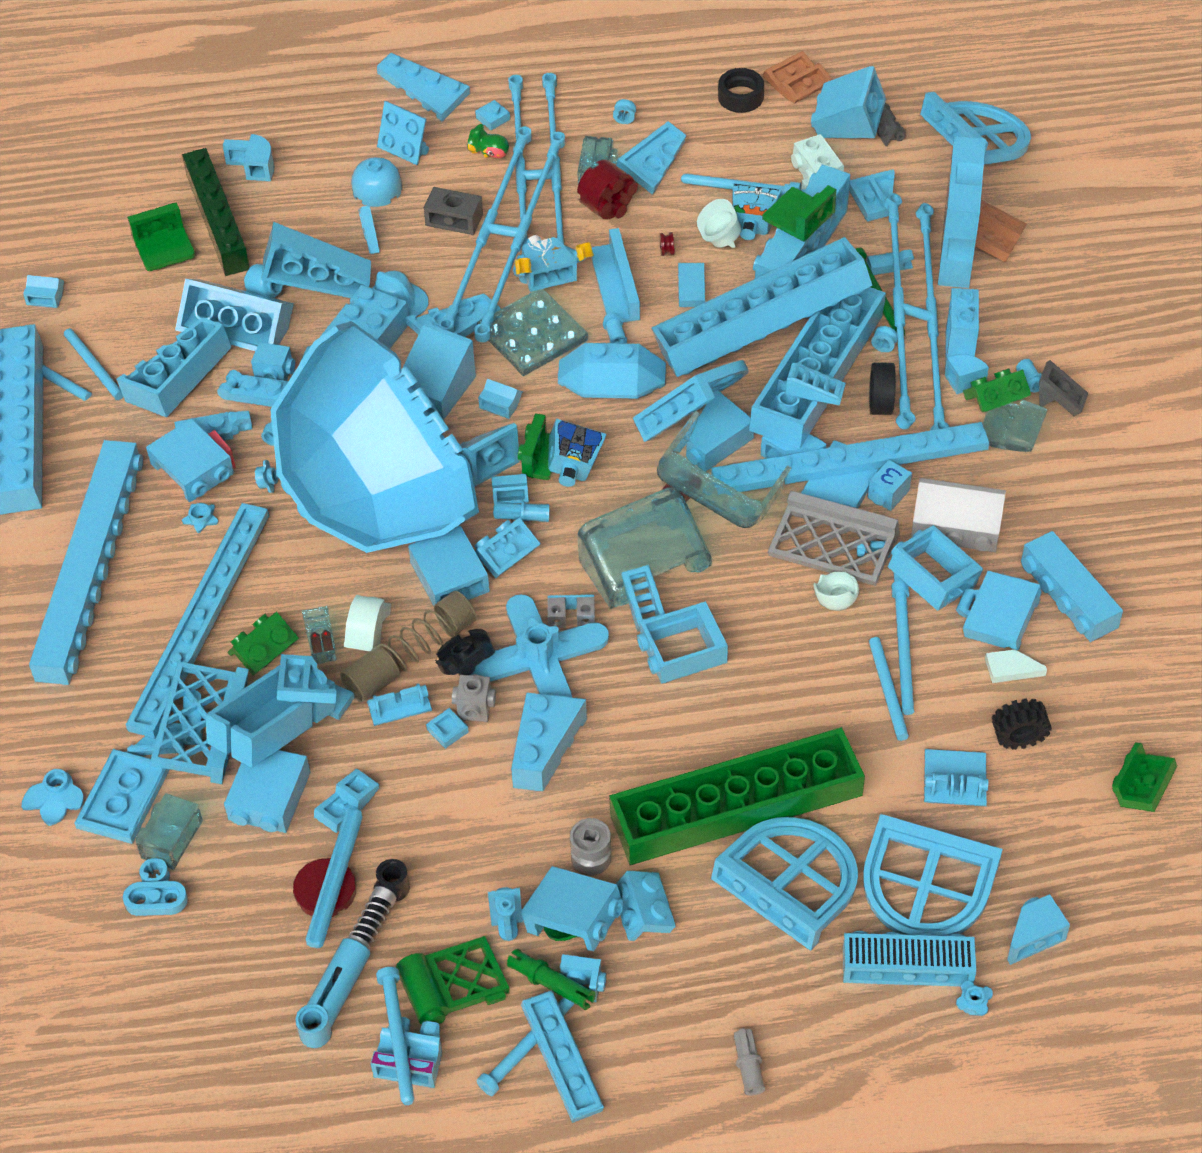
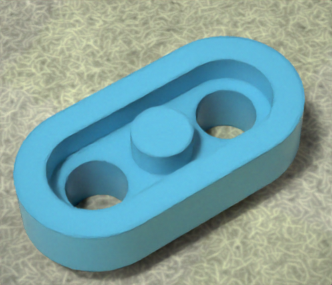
M176 881L136 882L125 889L123 902L126 910L135 916L173 915L181 912L186 907L188 897L184 886ZM170 899H177L172 903H167ZM139 900H145L142 904H136Z

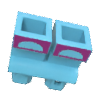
M401 1017L412 1084L435 1088L442 1056L440 1026L438 1023L425 1021L422 1023L420 1034L409 1032L410 1020L406 1017ZM389 1026L388 1028L382 1027L380 1043L377 1051H374L371 1060L373 1077L398 1082Z

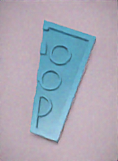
M390 53L377 65V74L396 88L405 90L406 95L412 100L416 98L422 103L424 109L428 112L432 110L442 122L470 94V87L393 53Z

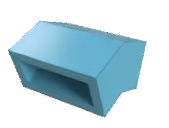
M27 275L26 288L23 293L26 305L58 308L63 295L64 280Z
M487 379L485 387L478 397L479 408L510 419L518 406L523 391Z
M526 474L492 477L494 504L529 502Z

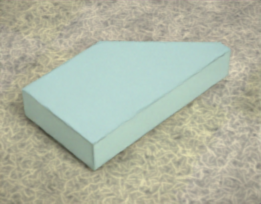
M1015 649L986 653L985 656L992 683L1046 676V666Z

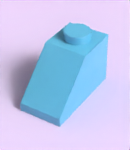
M1050 894L1040 899L1038 897L1031 898L1023 904L1007 958L1010 965L1066 941L1070 924Z

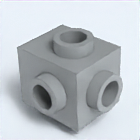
M476 674L470 676L460 675L458 686H453L452 704L457 705L458 717L461 720L488 722L490 707L495 706L496 690L491 689L490 677Z

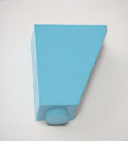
M718 390L713 392L715 399L706 404L687 437L686 457L691 464L697 465L704 472L754 439V432L749 431L751 417Z

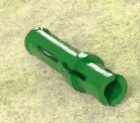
M519 949L511 952L517 956V959L509 955L507 967L528 977L529 982L532 984H541L580 1006L583 1010L591 1007L586 1000L591 1003L594 1002L595 991L550 968L546 961L542 959L536 960Z

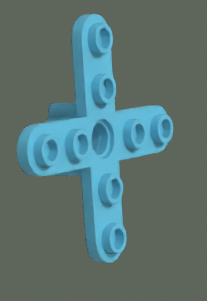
M522 594L511 597L507 601L506 610L516 635V645L496 650L491 657L484 659L475 666V671L471 675L476 674L490 677L491 682L530 670L539 694L572 698L571 690L559 661L604 648L609 641L607 628L600 623H588L559 632L557 626L549 627L542 622L532 598Z

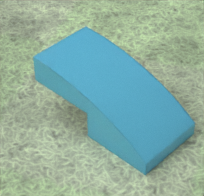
M355 769L336 784V790L332 796L314 809V818L337 833L340 831L346 810L353 808L361 811L377 792L379 784L360 770Z

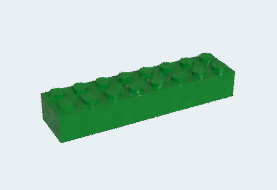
M840 727L609 795L610 816L629 865H634L747 831L752 826L765 820L779 817H794L863 796L865 775L843 728Z

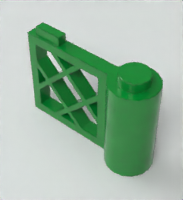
M485 936L428 955H423L422 953L411 954L396 964V968L399 970L400 981L421 1025L425 1021L435 1022L440 1025L451 1012L486 1001L487 1005L506 1000L505 994H508L510 989ZM481 948L485 956L482 965L465 959L468 952ZM449 960L457 965L451 975L439 970L436 963ZM461 966L478 972L473 983L456 977ZM482 974L495 978L498 986L487 989L477 984ZM452 984L468 989L467 996L453 1001L449 993Z

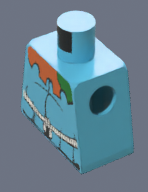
M733 183L732 205L741 225L740 236L743 239L752 240L755 234L766 235L769 233L772 225L762 220V215L781 198V189Z

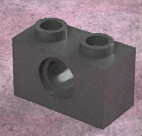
M433 187L423 207L425 226L474 235L483 216L482 196Z

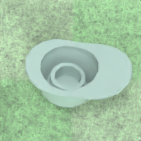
M714 200L706 205L698 215L697 227L706 242L712 243L717 248H723L728 245L732 248L736 247L734 241L741 233V225L733 205L728 200Z

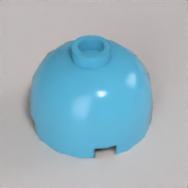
M378 157L368 158L360 162L352 174L353 196L356 200L357 198L362 200L363 205H370L371 207L386 206L391 203L390 199L395 196L398 198L401 194L402 182L399 171L387 159Z

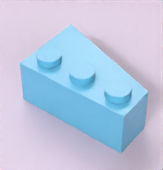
M526 693L511 767L513 788L544 791L560 765L561 758L566 749L571 747L574 742V736L587 720L586 699Z

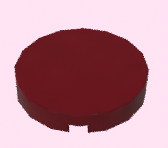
M331 858L317 859L307 863L298 871L293 881L294 898L302 911L307 915L313 916ZM347 867L332 917L338 915V912L344 908L346 910L356 896V881L349 867Z

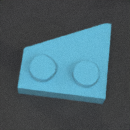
M894 169L850 180L849 191L867 222L889 216L888 209L884 206V201L890 193H893Z

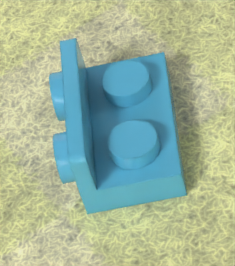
M520 517L513 523L509 520L505 521L495 530L498 534L491 539L487 535L474 545L478 558L495 579L541 544Z

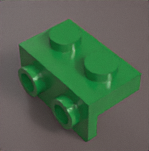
M1010 368L994 373L996 379L987 381L986 377L971 381V388L963 390L966 400L977 398L981 412L995 409L1031 395L1023 369L1011 373Z
M535 413L532 424L528 423L526 426L525 444H520L518 450V460L522 464V474L542 480H549L552 474L548 469L550 433H547L546 415Z
M277 611L270 617L265 613L252 624L255 628L247 635L243 631L230 642L233 647L227 653L230 656L235 654L253 676L299 639Z
M1135 742L1130 753H1127L1125 756L1124 765L1119 774L1115 776L1112 784L1113 792L1118 799L1120 807L1155 812L1177 768L1175 758L1146 754L1142 743Z

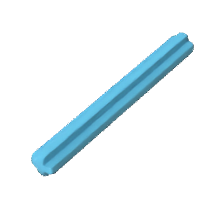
M348 808L345 812L305 938L306 944L309 947L319 949L324 944L363 818L362 812L359 809Z

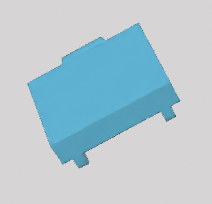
M987 571L980 589L964 590L956 608L959 615L967 618L962 627L964 637L1002 648L1010 647L1011 649L1019 650L1021 639L1035 607L1039 605L1042 593L1041 585ZM975 598V601H974V603H973V605H972V607H971V610H969V608H970V606H971V603H972L973 599Z

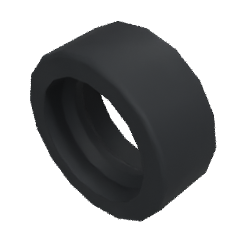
M747 68L731 69L722 74L718 80V101L729 111L736 113L750 112L758 108L764 100V80L754 70ZM744 86L754 91L747 94H736L729 91V89Z
M874 362L871 365L869 408L872 415L893 414L896 387L894 363Z

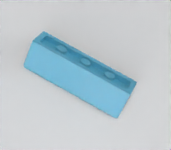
M619 228L609 229V244L592 247L594 256L591 257L606 315L617 313L622 317L623 322L640 320V301Z

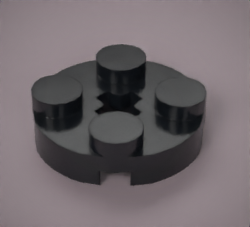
M472 629L468 631L470 636L461 638L458 634L444 643L436 654L439 660H435L440 671L446 675H471L475 671V666L495 653V648L487 632L483 629Z

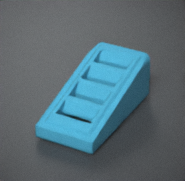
M792 362L787 378L785 395L840 406L846 383L804 365ZM830 389L835 390V391H834V394L831 393V392H829V390H830Z
M649 565L621 572L637 632L640 631V622L665 614ZM642 577L646 578V582L635 585L631 584V580ZM649 589V593L635 596L634 592ZM652 600L651 605L639 608L638 603ZM655 611L656 616L646 619L642 618V615Z

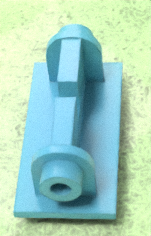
M416 684L415 687L400 690L398 693L392 692L380 696L373 695V699L368 700L367 704L374 726L432 711L426 685L420 686V684Z
M503 887L496 891L488 892L491 925H498L499 936L503 940L511 941L515 939L518 935L517 923L523 922L520 888L511 889Z

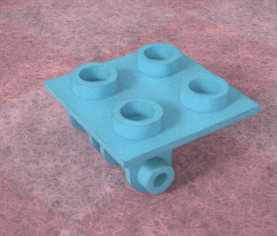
M384 101L377 147L418 165L419 157L426 155L429 151V147L422 141L426 118L388 101Z
M925 749L924 802L974 806L987 805L986 753Z

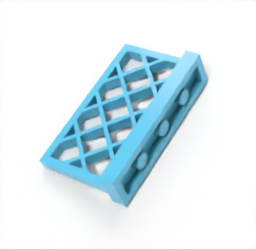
M178 661L151 756L150 766L208 776L211 783L222 784L230 753L226 754L208 744L207 740L203 742L195 731L206 727V712L202 707L213 701L219 706L246 688L248 685L249 669L237 667L236 672ZM182 672L195 674L199 680L186 686L181 680ZM221 679L227 680L228 684L227 687L216 692L209 682ZM204 686L210 696L197 701L191 692ZM186 695L192 705L179 711L174 701ZM197 710L204 720L191 726L185 719V716ZM179 720L186 730L172 736L167 726ZM190 735L197 745L184 752L178 741ZM170 745L179 754L172 759L159 757L160 751ZM202 751L208 758L206 766L193 764L189 757Z

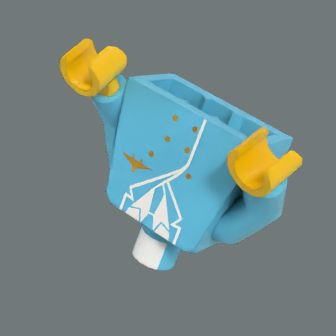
M533 235L522 246V254L515 259L513 273L519 278L525 275L530 292L577 281V263L584 261L587 257L594 256L591 243L579 244L575 246L576 250L563 245L558 238L552 237L541 240L539 236Z

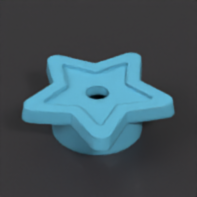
M205 503L191 504L188 516L182 519L183 524L193 525L197 533H200L206 526L217 525L218 519L213 516L215 505H207Z

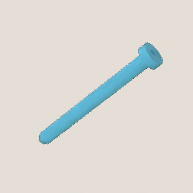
M385 967L377 971L376 977L378 984L383 985L401 1102L404 1105H411L414 1101V1093L396 983L400 980L398 968Z
M564 997L558 1002L563 1016L574 1005L573 1002ZM532 1030L488 1075L482 1073L476 1080L478 1086L487 1095L494 1096L499 1091L497 1084L537 1044Z

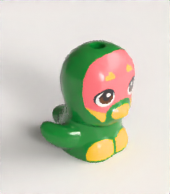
M479 124L470 131L467 148L474 154L481 152L485 158H503L508 153L509 143L504 136L487 134L484 130V125Z

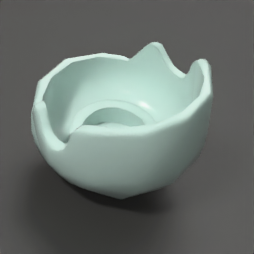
M834 571L827 575L822 574L819 582L813 584L815 595L820 605L835 611H841L850 607L857 599L860 589L854 576L840 571Z

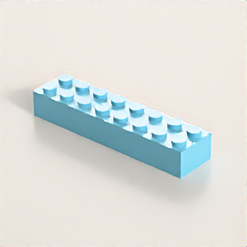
M843 237L652 327V331L662 355L675 375L679 377L693 372L694 369L707 363H713L730 352H736L749 343L762 340L779 329H785L800 319L811 317L816 312L828 306H834L849 296L860 294L864 289L873 285L864 259L850 242Z
M871 287L866 288L862 293L849 296L834 306H828L816 312L809 318L753 404L749 431L801 449L828 403L785 395L787 378L792 362L843 381L882 318L886 292ZM830 389L829 392L834 394L835 390Z
M35 324L0 329V515L42 508L43 343Z

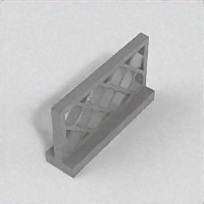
M790 491L787 498L788 506L768 549V556L828 573L834 571L847 572L854 576L857 581L876 586L893 543L897 542L900 535L898 519ZM793 515L803 518L806 524L792 530L788 523ZM822 524L831 527L832 532L820 537L817 536L814 530L815 527ZM810 530L814 540L800 545L795 536ZM849 531L857 533L859 539L846 545L840 536ZM836 537L841 547L827 553L822 543ZM790 538L796 546L788 551L778 549L780 542ZM875 539L886 541L883 548L874 552L871 551L867 544ZM863 544L868 554L853 560L849 550ZM818 545L823 554L811 559L806 557L803 551ZM845 553L849 563L842 566L833 565L830 559ZM872 560L875 566L873 574L861 573L857 566Z

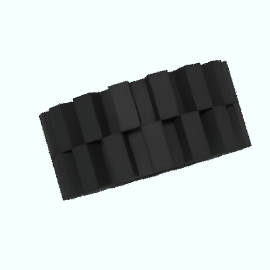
M1025 698L1020 703H1017V700L1011 701L1012 705L1004 704L1002 706L1003 710L997 709L995 711L996 715L992 716V723L998 743L1006 749L1010 746L1012 750H1016L1018 746H1021V749H1025L1028 744L1035 746L1037 745L1036 741H1044V736L1048 737L1050 731H1052L1045 705L1041 701L1037 702L1036 699H1031L1028 702L1027 698Z

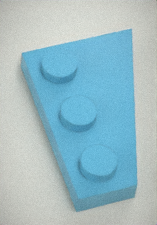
M668 121L618 158L616 166L631 175L638 184L653 195L685 143L686 135Z

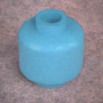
M263 264L251 266L244 277L246 291L271 298L278 296L284 285L262 281Z

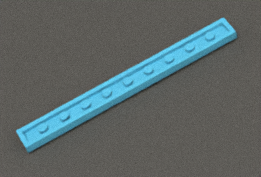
M982 422L713 467L711 468V476L717 496L878 469L888 460L901 465L988 450L989 440Z
M242 503L126 723L128 732L156 738L177 663L180 661L194 664L269 518L267 508ZM182 672L181 680L183 683L189 673Z

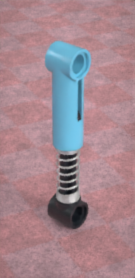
M388 859L379 864L376 870L377 881L374 884V890L369 897V902L365 904L366 909L361 912L362 916L357 919L358 924L354 925V931L350 932L348 938L341 941L307 1005L297 1012L295 1018L300 1040L305 1046L319 1048L330 1040L332 1034L331 1027L370 957L369 943L374 942V935H378L377 928H382L381 921L386 920L384 915L389 914L388 908L393 907L396 901L404 899L409 893L410 886L407 868L400 860ZM390 879H398L395 882H387ZM313 1023L320 1024L317 1028L314 1029L307 1028L309 1025Z

